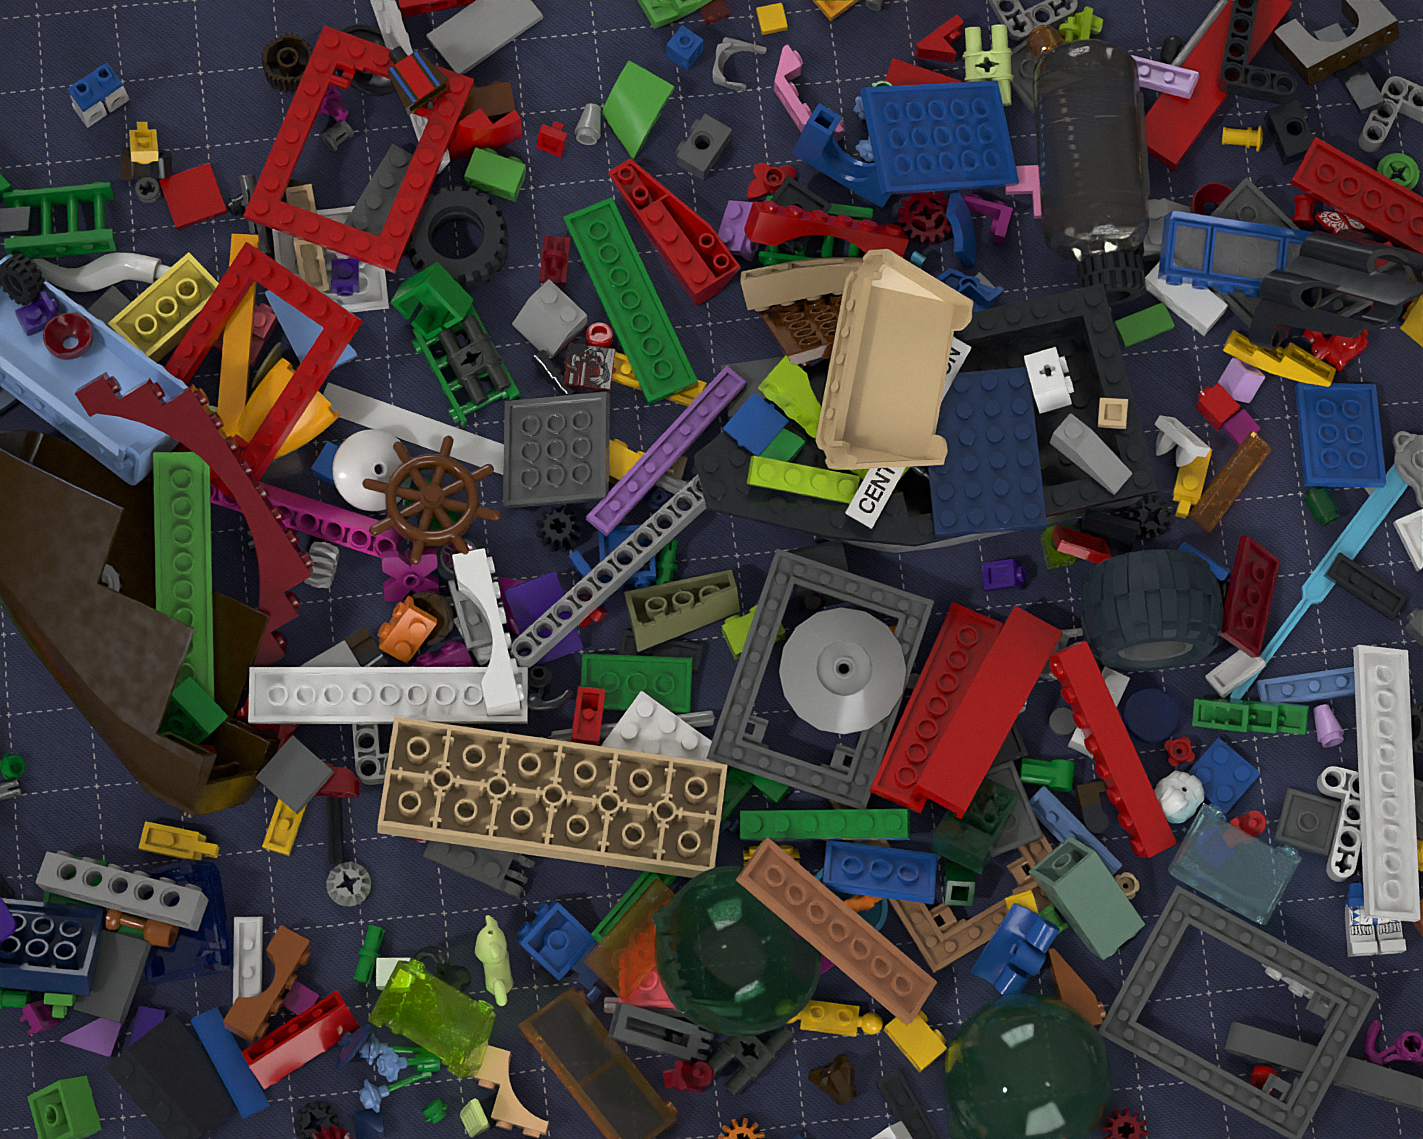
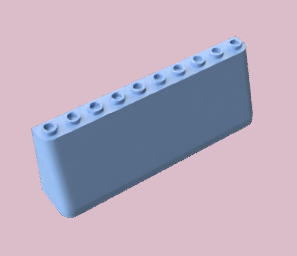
M9 254L6 257H4L2 260H0V264H2L4 261H6L13 255ZM45 279V292L49 298L53 297L59 308L56 316L63 313L80 314L89 321L93 331L92 345L84 355L71 360H63L53 356L44 344V330L27 337L15 313V310L24 306L21 303H15L14 299L11 300L9 294H5L3 291V286H0V386L130 485L139 483L153 470V452H170L179 441L157 429L125 418L95 414L89 417L76 397L75 392L78 388L105 372L110 377L114 376L122 388L119 391L121 395L149 378L153 383L158 382L165 393V397H163L165 401L188 387L182 380L175 378L162 365L155 363L142 350L135 348L122 335L115 333L102 320L95 318L82 305L75 303L63 291L58 290ZM40 297L37 298L36 300H34V301L31 302V303H34V302L40 300ZM68 338L64 341L63 346L67 349H72L78 345V340L76 338Z

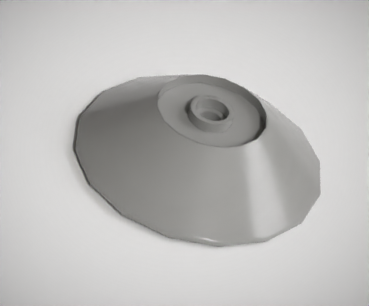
M840 607L817 612L795 628L783 647L779 674L784 696L800 718L822 731L849 734L870 729L891 713L903 693L907 669L902 647L886 624L865 611ZM841 664H846L849 667L847 674L839 672L838 668Z

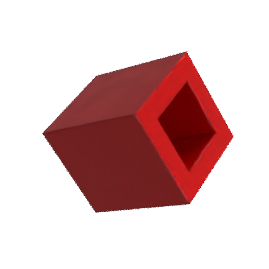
M1218 383L1213 388L1207 386L1197 396L1199 400L1195 408L1218 431L1225 422L1237 414L1241 406Z

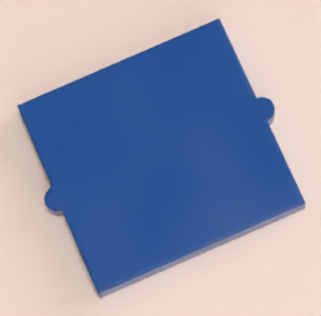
M753 393L723 427V430L738 441V446H744L755 456L759 457L779 432L789 423V420L775 410L773 404L769 405L757 394Z

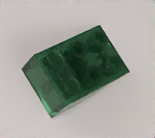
M984 777L961 819L956 817L957 814L953 811L947 810L933 835L931 851L982 874L1000 840L1020 797V793Z

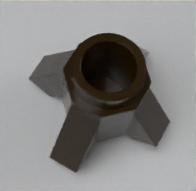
M838 1054L834 1061L824 1065L821 1070L814 1068L808 1072V1080L830 1095L837 1105H843L857 1096L854 1084L855 1064L850 1062L844 1054Z

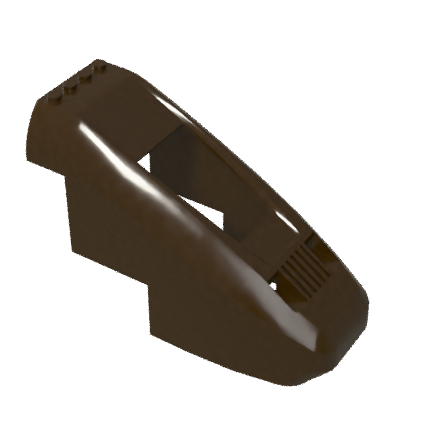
M27 429L0 431V605L63 692L145 791L155 798L180 809V814L189 818H196V816L208 815L211 812L246 804L261 783L255 777L275 756L281 739L235 718L249 678L250 667H253L270 615L212 589L215 703L221 707L228 717L199 745H213L217 754L170 731L158 733L195 628L156 610L154 479L146 476L136 485H130L84 449L45 433ZM106 564L113 566V569L120 575L119 580L122 587L119 589V592L109 588V584H106V582H102V574Z

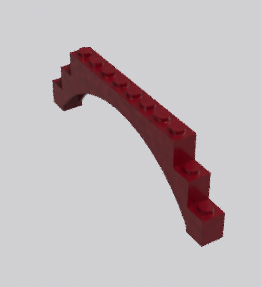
M107 372L78 388L75 395L89 417L95 414L121 417L145 424L169 435L201 457L229 488L247 520L256 548L260 574L258 610L270 615L253 666L267 667L285 656L288 642L281 631L276 632L275 629L299 616L301 602L294 591L289 592L288 590L312 576L314 562L308 552H302L297 545L300 541L292 528L287 529L282 520L285 518L277 505L272 506L267 497L270 495L262 482L257 483L252 474L255 472L250 462L246 458L242 460L238 454L239 446L231 435L227 437L222 429L224 423L217 412L212 413L207 406L209 400L201 388L197 390L193 384L165 401L163 399L165 393L158 382L153 383L149 378L121 395L119 391L122 388L114 376L110 377Z

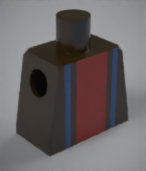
M398 46L389 52L388 56L394 63V66L387 72L408 116L450 88L447 77L419 50L408 56L404 49Z

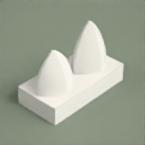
M1160 415L1154 424L1160 429L1156 441V455L1165 454L1178 444L1176 450L1177 467L1189 464L1196 456L1206 457L1211 449L1176 418Z

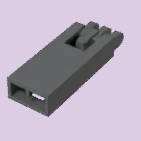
M622 1002L616 1003L608 1037L680 1060H690L692 1058L707 1062L708 1056L699 1054V1050H711V1045L702 1043V1038L713 1041L714 1034L698 1030L699 1026ZM666 1028L683 1033L682 1037L671 1034L670 1042L663 1040V1037H666V1034H664Z

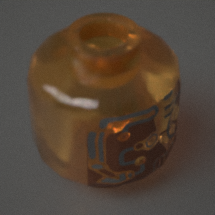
M1045 25L1034 28L1029 33L1026 44L1031 55L1041 65H1054L1063 58L1066 48L1065 41L1058 31L1052 26Z

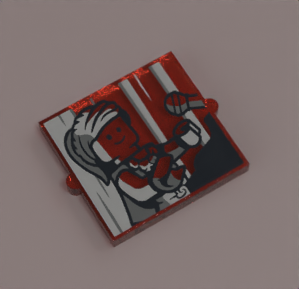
M569 342L567 360L563 363V366L566 367L563 385L610 392L612 375L616 371L614 367L616 349Z

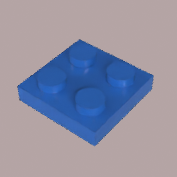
M1219 737L1188 772L1190 776L1194 775L1202 782L1205 793L1204 799L1224 816L1261 774Z

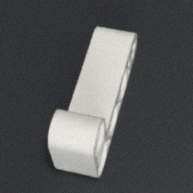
M1331 766L1320 774L1317 779V787L1321 793L1341 799L1342 804L1332 839L1326 872L1332 880L1342 882L1354 873L1361 846L1360 794L1356 793L1352 788L1353 782H1359V772ZM1325 776H1334L1338 781L1337 787L1329 786L1325 781ZM1348 808L1355 809L1359 814V819L1351 820L1347 816L1346 810ZM1341 835L1350 836L1353 840V846H1344L1341 842ZM1343 855H1347L1343 860V868L1346 870L1340 873L1339 867L1335 865L1342 860Z

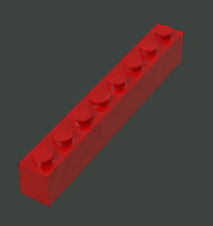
M1087 641L1076 642L1050 655V669L1062 685L1061 693L1064 700L1071 705L1074 712L1072 715L1074 723L1082 730L1085 737L1084 745L1087 751L1093 754L1097 763L1095 765L1096 772L1101 779H1104L1108 788L1106 791L1107 796L1119 812L1118 821L1122 828L1127 830L1131 839L1129 840L1131 850L1139 858H1150L1177 844Z

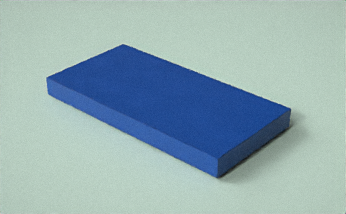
M827 840L822 884L834 892L933 904L935 898L937 854Z

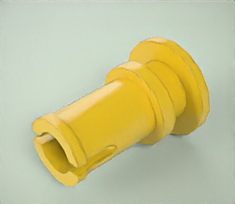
M1262 126L1258 127V131L1252 130L1251 127H1248L1247 130L1223 128L1222 144L1245 145L1246 148L1257 146L1256 152L1260 151L1263 141Z

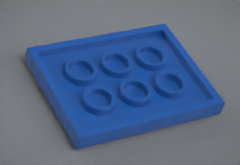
M1297 383L1295 386L1304 486L1384 488L1386 485L1376 384L1331 383L1329 387L1308 383Z

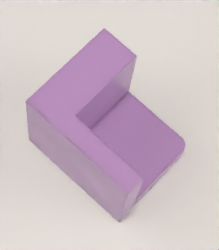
M1232 358L1218 383L1234 400L1250 403L1265 376L1257 367L1249 365L1238 358Z

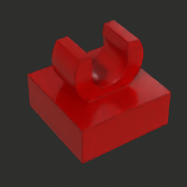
M554 121L552 127L543 124L539 131L536 148L561 158L565 151L567 133L562 132L565 125Z
M587 595L580 597L579 600L586 602L591 598ZM599 605L579 625L587 627L592 619L595 622L603 621L608 611Z

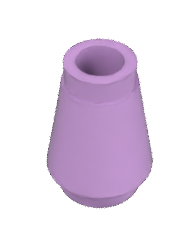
M1325 704L1314 708L1318 742H1321L1325 748L1336 746L1343 742L1344 738L1342 735L1344 731L1329 705Z

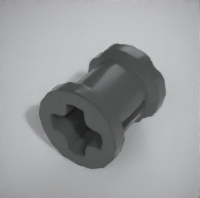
M336 121L337 123L326 132L322 131L319 133L324 144L332 152H336L338 150L337 146L348 137L352 138L355 136L352 128L345 121Z

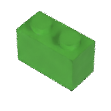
M475 147L464 175L465 184L516 202L527 174L526 165L518 158L511 156L505 158L499 156L492 149L483 148L482 150Z

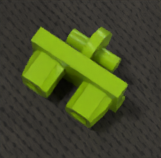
M1086 6L1083 12L1076 13L1074 17H1068V22L1059 26V33L1065 36V43L1070 44L1069 59L1077 60L1081 56L1093 58L1099 53V42L1089 39L1090 33L1096 35L1101 31L1103 19L1092 15L1093 8Z

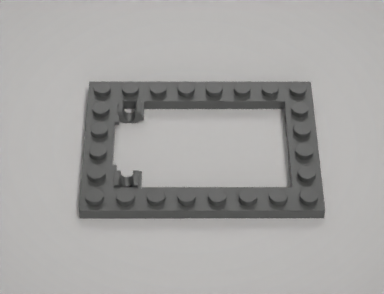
M776 549L706 759L726 764L727 766L858 810H865L871 794L869 792L870 787L880 767L934 601ZM793 585L899 619L894 636L902 647L907 669L903 693L887 717L870 729L861 732L856 750L837 744L830 766L821 764L820 767L769 750L768 745L761 743L769 720L751 715ZM747 723L755 725L752 735L744 733ZM845 756L853 758L850 768L842 765Z
M1177 885L1097 1034L1289 1139H1301L1379 993ZM1189 924L1314 991L1305 1009L1326 1020L1323 1029L1326 1031L1300 1080L1296 1078L1291 1085L1270 1073L1262 1090H1259L1136 1022ZM1322 996L1332 1001L1329 1007L1318 1003ZM1272 1088L1282 1092L1279 1100L1269 1095Z

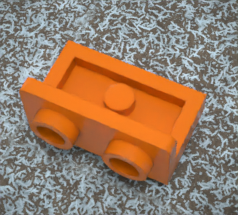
M410 596L403 603L399 602L396 605L392 619L389 623L384 622L378 631L379 649L406 664L437 624V618L414 606V598Z

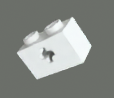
M1056 347L1024 356L1039 412L1044 413L1071 405L1069 393L1074 392L1070 376H1064V373L1069 372L1065 357L1058 356Z

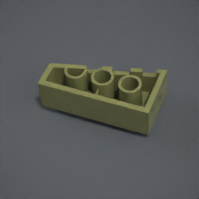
M732 569L624 592L628 617L638 652L740 612L737 586Z

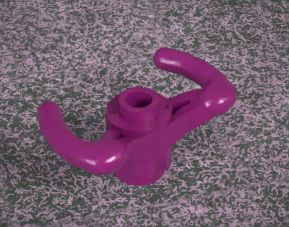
M1374 1020L1371 1023L1364 1042L1367 1062L1382 1067L1391 1060L1418 1062L1423 1065V1056H1421V1054L1423 1055V1039L1420 1033L1406 1031L1394 1040L1393 1046L1381 1053H1377L1375 1041L1382 1025L1379 1020ZM1404 1043H1408L1411 1046V1051L1408 1050V1047H1405ZM1394 1051V1054L1389 1057L1387 1056L1388 1053Z

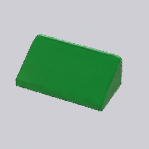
M783 428L759 457L791 463L804 448L805 440Z

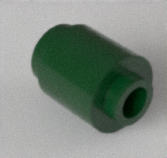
M1312 487L1305 492L1307 496L1303 501L1314 521L1319 522L1321 527L1329 525L1340 518L1338 513L1340 509L1327 487Z

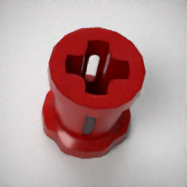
M1308 194L1295 195L1293 198L1294 203H1296L1295 216L1292 217V222L1299 227L1314 226V205L1317 204L1318 199Z

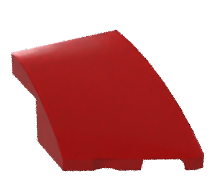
M479 108L458 122L450 140V146L447 148L449 158H470L475 147L482 150L483 148H489L495 151L523 137L521 117L514 110L492 124L484 111Z

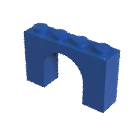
M819 103L808 119L792 154L883 209L892 194L881 195L875 163L858 161L840 148L835 139V130L842 116Z

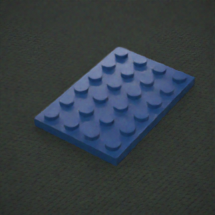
M998 81L865 87L860 90L881 195L1015 186L1019 183Z

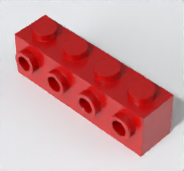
M336 990L243 1050L241 1054L262 1087L266 1089L280 1081L281 1078L290 1072L302 1067L318 1054L327 1051L329 1047L339 1041L347 1030L352 1034L360 1026Z

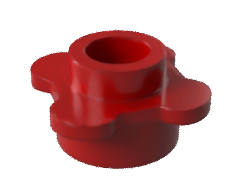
M1182 736L1180 739L1174 741L1167 740L1165 742L1164 749L1168 751V763L1171 766L1176 767L1179 763L1185 761L1191 763L1194 760L1195 754L1191 752V741L1188 737ZM1177 749H1181L1182 753L1178 754Z

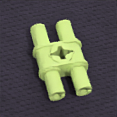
M1007 25L991 26L992 49L986 52L982 50L981 28H965L966 52H964L963 59H965L966 78H964V82L998 81L1003 106L1012 105L1010 82L1014 78L1011 68V55L1013 52L1008 48ZM987 61L994 65V67L990 68V72H986L982 68L987 65Z

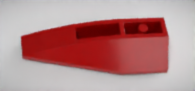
M631 158L608 171V175L634 217L696 307L718 294L740 270V265L712 226Z

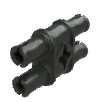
M469 315L460 321L471 341L469 345L462 348L451 328L439 333L438 338L448 355L446 361L452 366L458 378V384L461 387H465L474 406H480L489 400L479 381L480 376L488 373L499 393L509 389L512 384L502 367L503 359L497 354L491 342V336L484 334L475 315ZM473 356L478 357L476 358L477 364L475 366L471 364L474 362Z
M764 1006L746 1023H739V1027L725 1041L720 1042V1049L707 1062L713 1068L714 1077L732 1060L740 1063V1069L723 1085L734 1097L752 1080H759V1076L773 1062L778 1061V1054L794 1038V1035L785 1026H782L766 1043L758 1039V1034L774 1018L773 1014ZM742 1045L748 1048L754 1046L756 1058L751 1055L744 1057Z

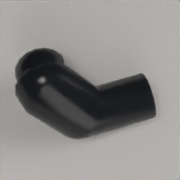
M1169 36L1164 40L1160 52V58L1163 63L1171 65L1175 60L1177 51L1182 47V39L1180 37Z

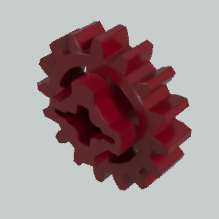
M933 191L928 193L918 192V195L909 193V201L902 199L901 206L903 208H899L897 214L901 217L898 219V226H905L902 230L905 235L911 234L910 242L917 238L920 239V246H923L925 240H928L930 245L933 246L936 238L943 242L945 238L944 233L951 234V224L946 217L949 198L943 200L942 191L937 195H934ZM918 204V208L909 214L911 208ZM922 214H927V217L931 219L926 220V217L922 216ZM944 220L943 224L935 230V225Z

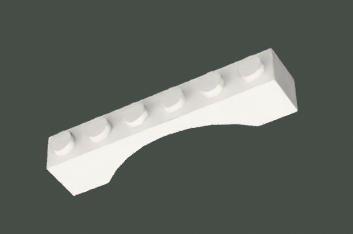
M485 548L469 551L466 555L463 553L452 555L458 588L480 609L492 635V655L488 669L481 681L487 717L520 710V700H524L521 683L516 684L514 675L518 674L515 658L510 659L508 649H512L509 632L504 633L502 624L507 622L504 608H498L496 599L501 598L498 582L492 583L491 573H495L492 557H486Z

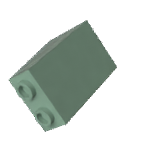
M1071 836L1028 871L1090 952L1102 960L1112 956L1118 947L1128 939L1133 938L1138 933V930L1145 925L1096 851Z

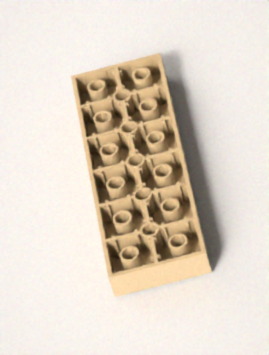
M395 717L379 812L378 833L711 880L716 859L727 765Z

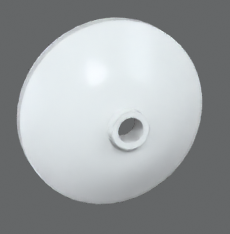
M375 429L363 430L348 437L338 448L333 461V479L340 495L352 506L365 511L385 509V494L365 489L362 482L364 479L369 478L388 483L391 475L402 464L393 449V444L401 441L392 434ZM377 464L382 468L380 474H377L374 470ZM411 476L402 483V487H410ZM396 497V503H398L402 498Z

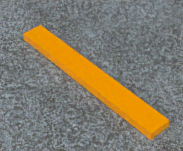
M232 234L229 267L245 242L259 249V235ZM257 281L253 282L224 327L217 413L224 423L222 429L227 437L230 435L234 436L240 416L247 404Z

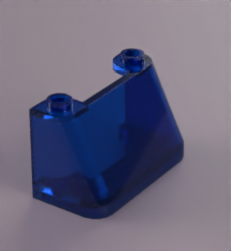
M186 859L143 871L149 874L151 879L159 880L160 877H165L175 881L178 886L185 887L186 884L198 886L202 889L201 892L209 899L198 931L179 926L177 938L170 948L155 946L156 957L149 958L145 966L148 984L159 985L230 971L234 964L221 876L217 866L209 861ZM148 891L144 895L143 900L150 899L154 891ZM180 897L172 899L169 907L177 905Z

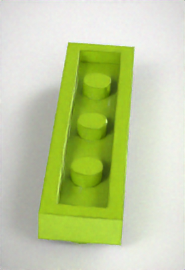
M751 456L747 484L851 504L858 491L860 476Z

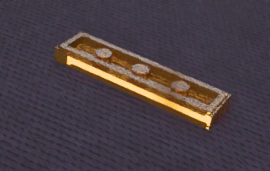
M1249 432L1188 514L1207 533H1211L1272 450L1256 432Z

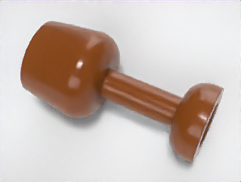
M111 908L106 917L107 929L117 930L122 924L142 930L144 940L154 946L170 948L174 944L179 931V926L149 918L144 920Z

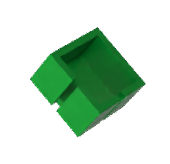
M436 262L401 283L390 303L406 319H409L420 301L422 304L410 324L428 340L442 332L444 328L447 329L463 320L474 299Z

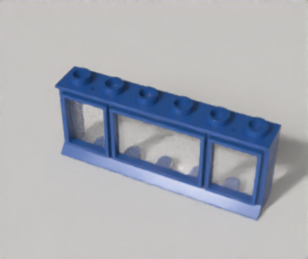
M1173 210L1164 216L1158 279L1166 280V284L1181 286L1182 283L1192 284L1194 289L1206 290L1208 287L1218 288L1220 293L1232 294L1234 291L1244 292L1243 296L1258 298L1260 297V285L1267 274L1276 269L1284 270L1297 258L1303 241L1312 232Z

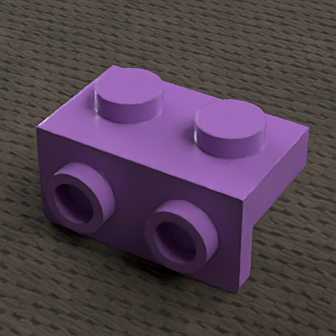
M729 200L718 236L732 255H741L746 261L752 262L759 243L751 242L744 232V228L753 202Z

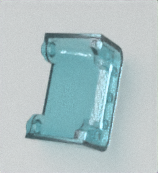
M1203 803L1173 855L1168 872L1182 882L1259 924L1266 925L1300 864L1302 857L1298 855L1299 852L1286 844L1283 847H1271L1226 822L1227 819L1223 815L1224 810L1214 804H1209L1208 806Z

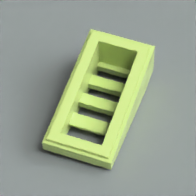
M478 1099L471 1100L461 1110L460 1117L471 1138L490 1130L491 1127Z

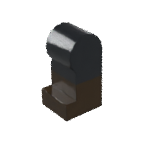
M124 147L120 157L121 180H132L133 177L162 179L172 175V154L170 151L158 150V161L140 164L131 162L130 148Z
M366 627L344 639L361 667H390Z
M1104 780L1077 785L1074 792L1081 823L1094 837L1100 836L1105 832L1109 824V818L1102 810L1100 796H1103L1106 792Z

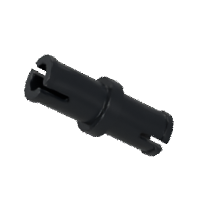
M544 349L532 358L531 361L546 377L545 381L548 384H552L561 396L575 395L578 392V389L569 383V379L564 374L565 370L561 366L558 367Z

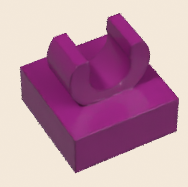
M44 1000L29 1003L22 1009L24 1014L20 1017V1021H28L32 1027L27 1031L28 1035L52 1029L59 1024L57 1018L52 1017V1009L49 1004H44Z

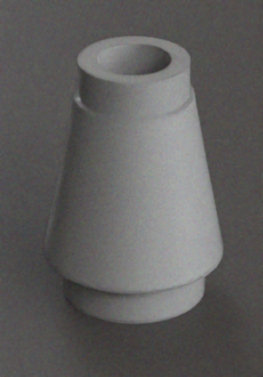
M591 103L585 106L575 129L578 142L585 145H594L601 137L600 106Z

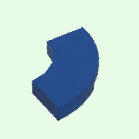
M959 192L951 193L946 217L951 224L954 235V253L966 267L975 266L976 237L973 221Z

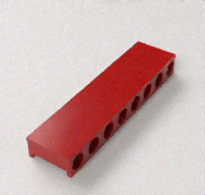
M1232 0L1227 3L1181 67L1196 71L1200 76L1190 99L1163 92L1131 135L1129 144L1138 146L1169 167L1171 172H1174L1229 96V94L1219 90L1217 78ZM1258 0L1246 65L1253 63L1273 35V30L1277 29L1287 16L1293 2L1290 0ZM1239 2L1241 7L1250 8L1248 3ZM1241 26L1234 27L1237 32H1246ZM1236 50L1229 51L1234 57L1241 56ZM1225 75L1228 81H1237L1233 75Z
M1014 606L912 791L916 795L920 793L956 813V817L960 819L963 817L1063 631Z

